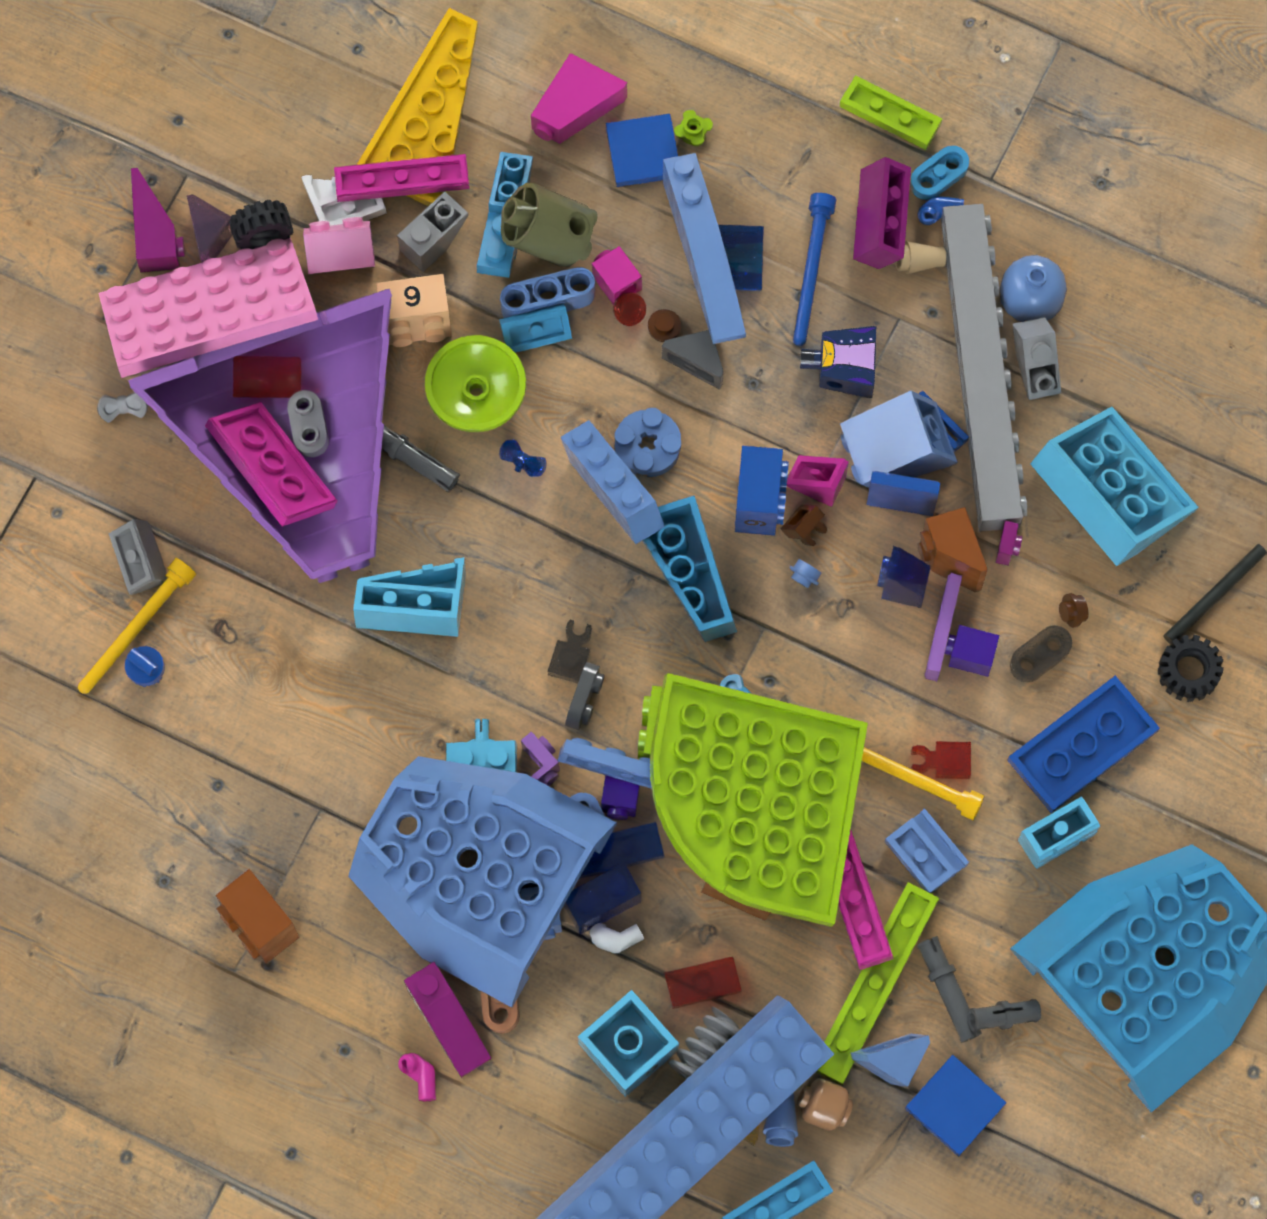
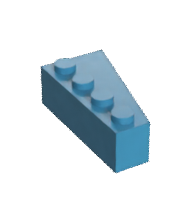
M695 496L659 506L658 509L665 527L642 540L704 642L736 633L735 622Z

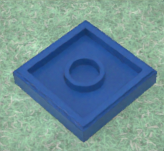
M670 113L606 123V133L616 187L663 180V159L678 156Z
M872 471L866 505L933 516L939 495L940 483L938 481Z
M952 1055L908 1103L905 1109L959 1157L1007 1102Z

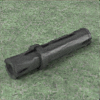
M384 425L382 448L388 452L390 458L404 462L448 493L454 488L459 480V473L448 468L409 442V437L406 435H399Z
M938 936L932 937L930 941L927 939L918 944L917 947L930 972L928 978L930 982H935L961 1043L981 1035V1030L972 1031L968 1025L967 1013L970 1008L954 975L956 971L954 964H949Z

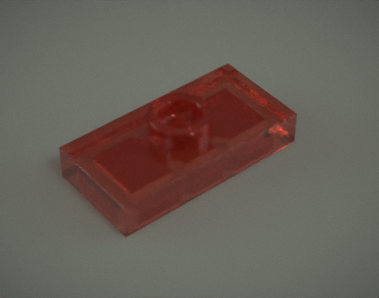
M733 956L664 973L672 1009L742 992Z

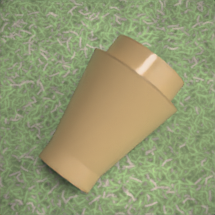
M905 241L904 258L895 262L898 271H904L905 274H911L935 267H944L946 264V250L944 247Z

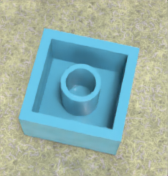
M632 990L578 1036L579 1046L624 1097L629 1095L679 1049V1042Z

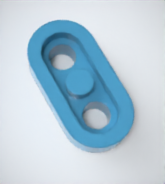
M947 146L913 171L910 181L912 193L919 199L929 200L933 196H939L962 179L969 167V156L966 151L958 146ZM954 163L957 168L949 169L946 165ZM929 182L932 187L924 188L921 183Z

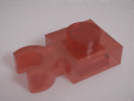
M936 741L935 751H930L922 745H916L911 748V755H921L925 760L920 765L912 764V770L923 774L929 769H935V778L939 779L971 778V742Z

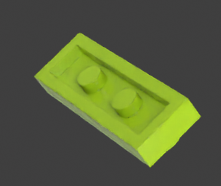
M856 75L840 100L839 107L924 150H927L942 123V118Z

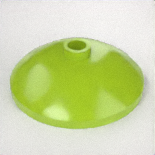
M465 336L444 345L431 359L425 375V392L431 409L444 423L461 431L484 432L503 425L516 414L525 397L526 375L519 357L505 343L488 336ZM475 388L483 391L479 396L471 394V391Z

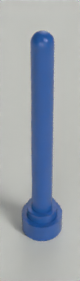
M813 193L810 196L808 209L811 211L813 224L793 342L796 346H803L807 340L826 220L830 219V216L835 212L837 199L827 193Z

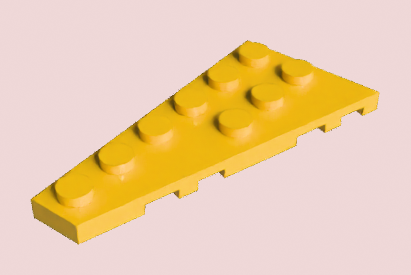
M448 8L357 165L451 156L455 154L478 31V21ZM444 192L405 196L429 206Z

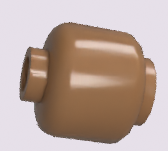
M819 1078L810 1087L803 1086L797 1099V1105L801 1106V1117L805 1122L826 1131H833L838 1126L843 1127L846 1124L852 1111L853 1101L849 1099L847 1089Z

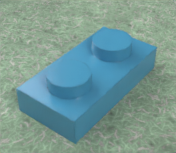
M564 304L499 319L504 343L515 353L573 339Z

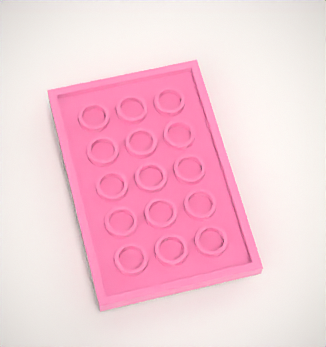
M291 237L285 240L274 239L262 247L240 249L230 255L210 258L196 265L179 267L172 272L155 277H145L138 282L124 286H114L107 291L99 293L121 378L318 320Z

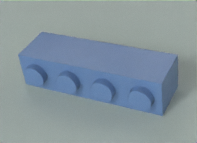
M590 420L560 437L571 465L635 544L665 527L656 501Z

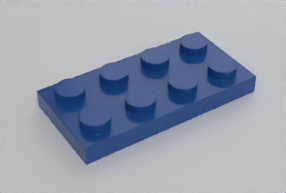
M1115 675L1011 754L1007 761L1052 814L1156 734L1160 727Z

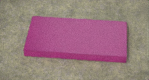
M261 402L208 419L205 425L207 430L282 527L334 509L338 502Z

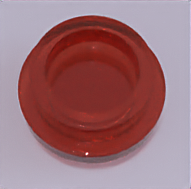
M624 293L614 303V316L621 324L634 326L645 317L646 303L636 293Z

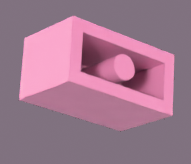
M352 217L342 220L343 224L330 225L329 221H318L310 223V228H304L303 237L308 274L374 267L375 256L370 221H363L362 217Z

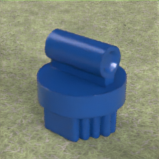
M149 646L133 648L128 653L125 660V671L133 683L146 687L159 683L162 680L165 663L161 654L156 649Z

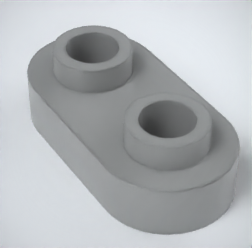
M309 390L298 391L291 396L287 406L293 441L302 455L317 457L323 454L329 445L323 405L314 392ZM301 403H309V407L307 409H299ZM315 433L313 440H305L307 434Z

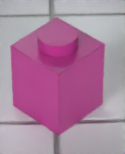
M620 246L612 251L609 249L596 256L592 263V274L614 307L642 290V276Z

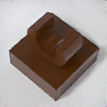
M801 504L780 529L788 538L800 539L804 545L815 546L816 542L811 538L810 532L813 528L818 533L825 534L827 532L825 524L820 522L825 514L816 505Z

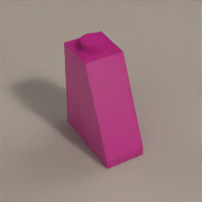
M570 53L531 114L532 130L543 140H553L561 144L622 104L627 98V82Z

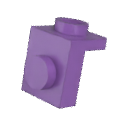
M530 732L521 740L524 751L540 767L531 777L550 786L556 781L559 776L557 772L560 771L559 762L552 755L556 751L545 737L541 736L538 739Z

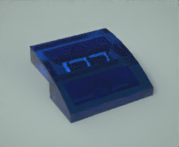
M718 225L735 290L762 291L764 226Z

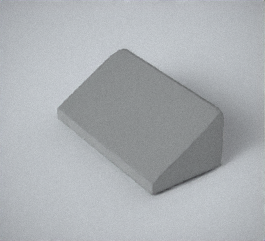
M132 519L109 533L129 595H134L163 584L167 579L165 576L167 572L148 521Z

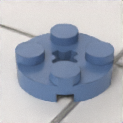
M648 408L636 411L622 420L615 431V452L633 474L636 475L638 473L647 475V477H656L668 472L676 464L681 451V433L676 423L669 416L661 413L659 409ZM647 436L648 438L653 437L655 439V448L653 450H650L648 447L643 449L639 447L643 437Z

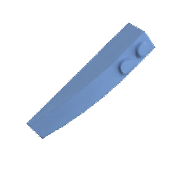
M696 153L663 159V185L712 342L717 344L745 338L746 332L730 266Z

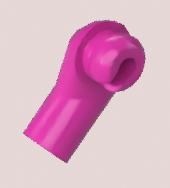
M415 1053L402 1055L398 1061V1067L401 1072L418 1082L419 1101H435L436 1084L433 1065Z

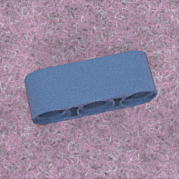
M577 267L511 283L505 286L500 294L502 315L504 318L560 304H564L567 311L586 307L595 298V279L591 271L583 267ZM581 283L588 286L586 290L579 292L572 288L574 285ZM548 291L556 294L554 298L547 300L540 297L542 293ZM515 299L523 302L521 306L515 308L508 305L510 301Z

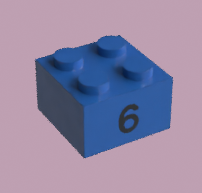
M742 445L735 532L775 536L776 524L783 525L789 461H782L783 449Z

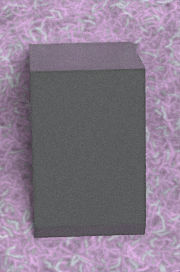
M709 330L665 340L662 345V359L720 390L723 385L724 372L716 344H713Z

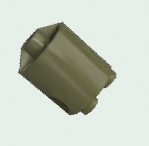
M525 183L517 188L503 206L501 213V236L506 245L560 267H569L579 259L584 261L589 257L592 250L590 239L598 214L595 210L576 200L537 184Z

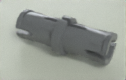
M1036 999L1009 1003L1006 1000L999 1001L995 1006L970 1008L967 1013L968 1025L972 1031L994 1027L1005 1030L1012 1028L1014 1024L1038 1022L1041 1019V1007Z

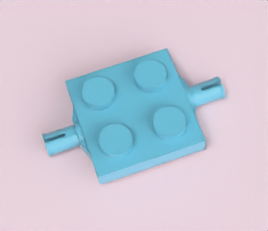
M476 719L475 739L468 742L446 743V761L517 772V743L515 740L495 741L489 739V719H482V722L480 719Z

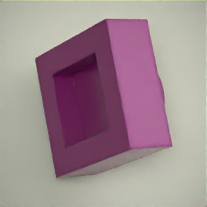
M1005 521L995 563L1009 566L1012 555H1019L1023 536L1016 535L1018 523Z

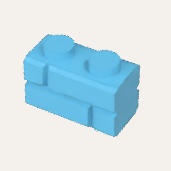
M1080 797L1024 829L1018 841L1034 867L1038 869L1076 847L1080 841L1084 842L1096 835L1100 824L1085 800Z

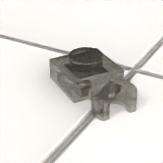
M570 619L566 625L568 641L557 640L547 672L549 676L578 684L586 662H588L591 653L590 649L582 646L591 639L592 626L587 624L585 632L582 635H576L573 633L574 620Z

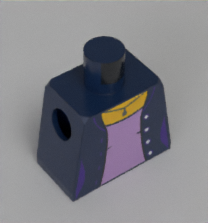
M877 326L823 332L821 350L801 349L800 369L820 370L819 387L823 389L872 398L875 384Z

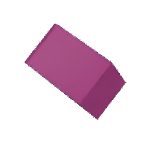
M799 455L787 478L786 486L832 507L846 480L849 462L843 458Z

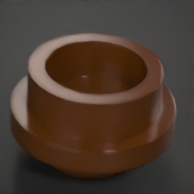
M661 309L650 316L648 331L655 340L665 342V340L676 338L679 335L681 320L675 312Z
M1069 593L1063 596L1062 602L1059 604L1061 619L1072 628L1078 627L1082 622L1087 621L1089 614L1088 606L1082 595Z

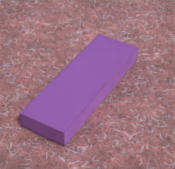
M951 573L947 578L924 675L925 679L937 681L940 674L962 580L961 575Z

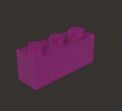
M884 157L861 169L853 260L876 269H881L904 258L911 167Z

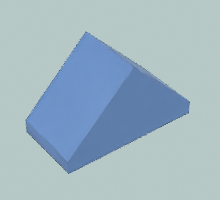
M911 1033L851 1052V1057L853 1061L889 1084L908 1087L930 1044L929 1035Z

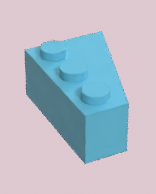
M465 557L454 559V563L434 567L433 564L423 565L422 569L401 573V570L359 578L357 580L353 608L356 628L458 637L466 579Z

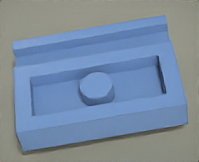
M925 808L885 839L887 846L919 885L931 894L969 864L966 857Z

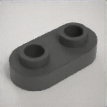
M586 662L567 714L565 726L579 730L582 724L588 726L594 706L589 705L593 693H600L605 677L604 674L600 673L599 665Z

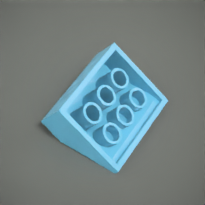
M1113 407L1049 440L1030 463L1116 566L1140 553L1199 508Z

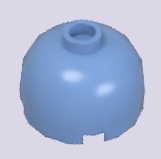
M1038 255L1024 256L1014 261L1003 274L1000 285L1001 304L1006 312L1017 321L1024 322L1025 320L1029 321L1044 317L1048 321L1055 317L1063 306L1067 292L1065 275L1060 267L1049 258Z

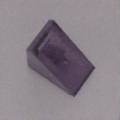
M192 194L187 196L198 252L203 264L207 259L217 258L233 234L229 224L231 216Z

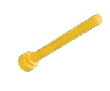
M175 557L167 567L168 572L165 575L167 579L78 684L79 692L82 694L89 693L176 588H182L184 584H190L197 574L187 564Z
M864 747L863 762L957 805L956 809L961 811V816L974 821L985 795L971 790V792L964 790L962 793Z

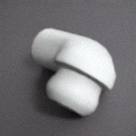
M597 923L590 929L593 944L597 948L613 954L620 953L644 940L637 924L622 932L610 929L603 923Z

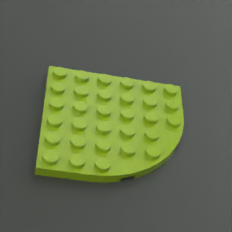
M667 673L663 680L651 746L650 781L657 814L673 847L685 863L701 879L720 893L739 903L766 912L829 927L833 926L836 921L868 723Z

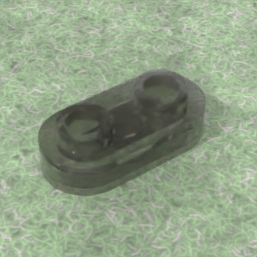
M1048 626L1019 647L1013 653L1010 661V670L1013 676L1022 682H1033L1047 673L1068 656L1072 647L1070 633L1061 626ZM1050 641L1057 642L1060 648L1058 650H1051L1047 643ZM1028 661L1033 665V669L1029 671L1024 670L1021 667V663Z

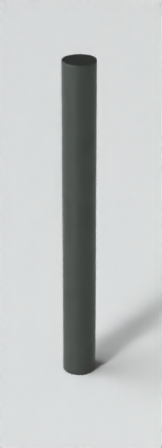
M1257 544L1163 635L1165 640L1169 644L1176 638L1179 640L1267 554L1265 548Z

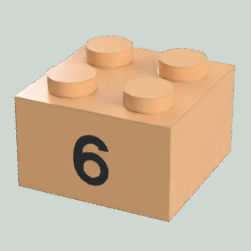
M443 274L376 283L377 292L390 288L392 294L388 333L390 334L389 345L405 347L415 341L440 342L446 337L452 336Z

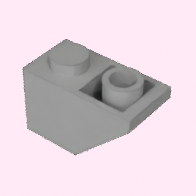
M446 192L442 193L397 235L400 252L424 272L447 251L469 216L468 212Z
M1045 317L1014 323L1015 352L1027 398L1032 400L1061 394L1055 331Z

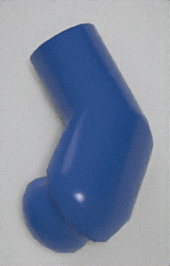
M933 196L919 208L917 213L918 219L924 225H932L941 218L943 207L964 205V199Z

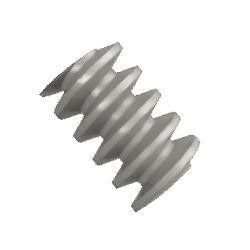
M714 1006L711 1009L716 1017L710 1015L703 1017V1022L707 1028L697 1026L694 1029V1033L699 1040L691 1037L685 1040L690 1051L680 1048L676 1052L681 1062L675 1060L668 1062L684 1079L691 1076L740 1030L739 1026L732 1019Z

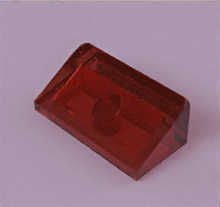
M235 356L233 358V397L291 398L293 394L301 391L300 357Z

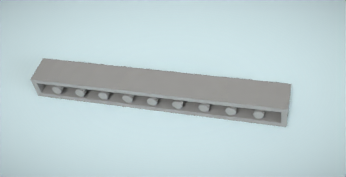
M983 204L943 207L941 227L944 248L946 250V267L966 431L969 436L968 447L979 532L1003 530L1005 521L1018 523V528H1020L1023 517L1027 516L1026 496H1020L1019 485L1023 484V468L1021 464H1016L1015 453H1019V437L1017 432L1012 433L1011 421H1015L1014 401H1008L1007 390L1011 389V374L1009 369L1004 370L1003 358H1007V343L1005 338L1000 339L999 327H1003V311L1001 307H996L995 297L999 296V280L997 276L992 277L991 266H995L994 246H988L987 235H991L992 232L990 215L984 214Z

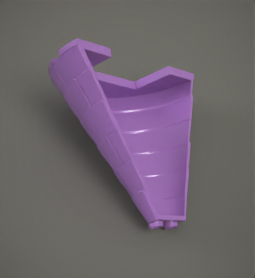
M390 288L317 312L318 320L184 359L128 380L131 389L158 414V417L189 447V450L221 480L220 483L252 513L251 516L283 546L282 548L302 570L311 579L317 578L319 583L338 577L337 570L348 566L351 571L369 566V559L375 557L377 505L381 468L379 467L384 430L382 417L390 336L388 333L392 297ZM309 390L319 397L323 405L329 445L320 456H302L338 502L334 509L282 527L205 425L209 418L261 402L294 444L287 408L288 401L296 392ZM301 403L299 409H307L309 407V403ZM315 433L307 434L305 440H313Z

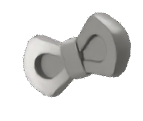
M135 392L127 397L126 395H121L117 398L103 395L98 402L97 411L104 421L110 423L119 414H126L128 412L142 418L145 416L149 405Z

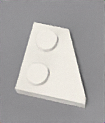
M312 175L301 177L318 221H329L330 225L343 224L342 220L346 218L362 217L363 221H367L386 214L382 198L338 202L335 177H332V180L313 179Z

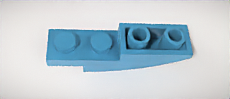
M500 152L489 200V213L477 261V273L510 278L517 249L506 245L502 240L501 213L505 202L517 188L525 183H530L533 156Z

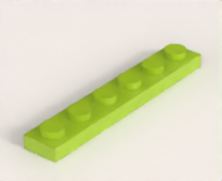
M907 882L884 926L894 959L861 970L824 1041L834 1055L816 1073L841 1086L844 1084L855 1062L852 1060L851 1052L862 1049L939 900L938 897Z

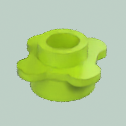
M687 110L683 113L681 124L674 128V133L677 138H682L687 144L701 146L704 143L707 131L712 130L713 123L709 118L703 119L696 115L694 110ZM691 126H696L697 129L691 130Z

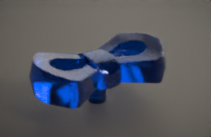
M506 440L500 446V459L514 463V470L516 472H521L523 469L530 477H539L544 474L547 467L546 458L526 454L522 451L516 440Z

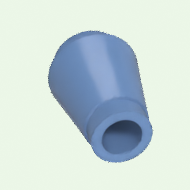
M793 1093L766 1118L763 1134L766 1135V1143L778 1147L792 1146L794 1138L798 1137Z

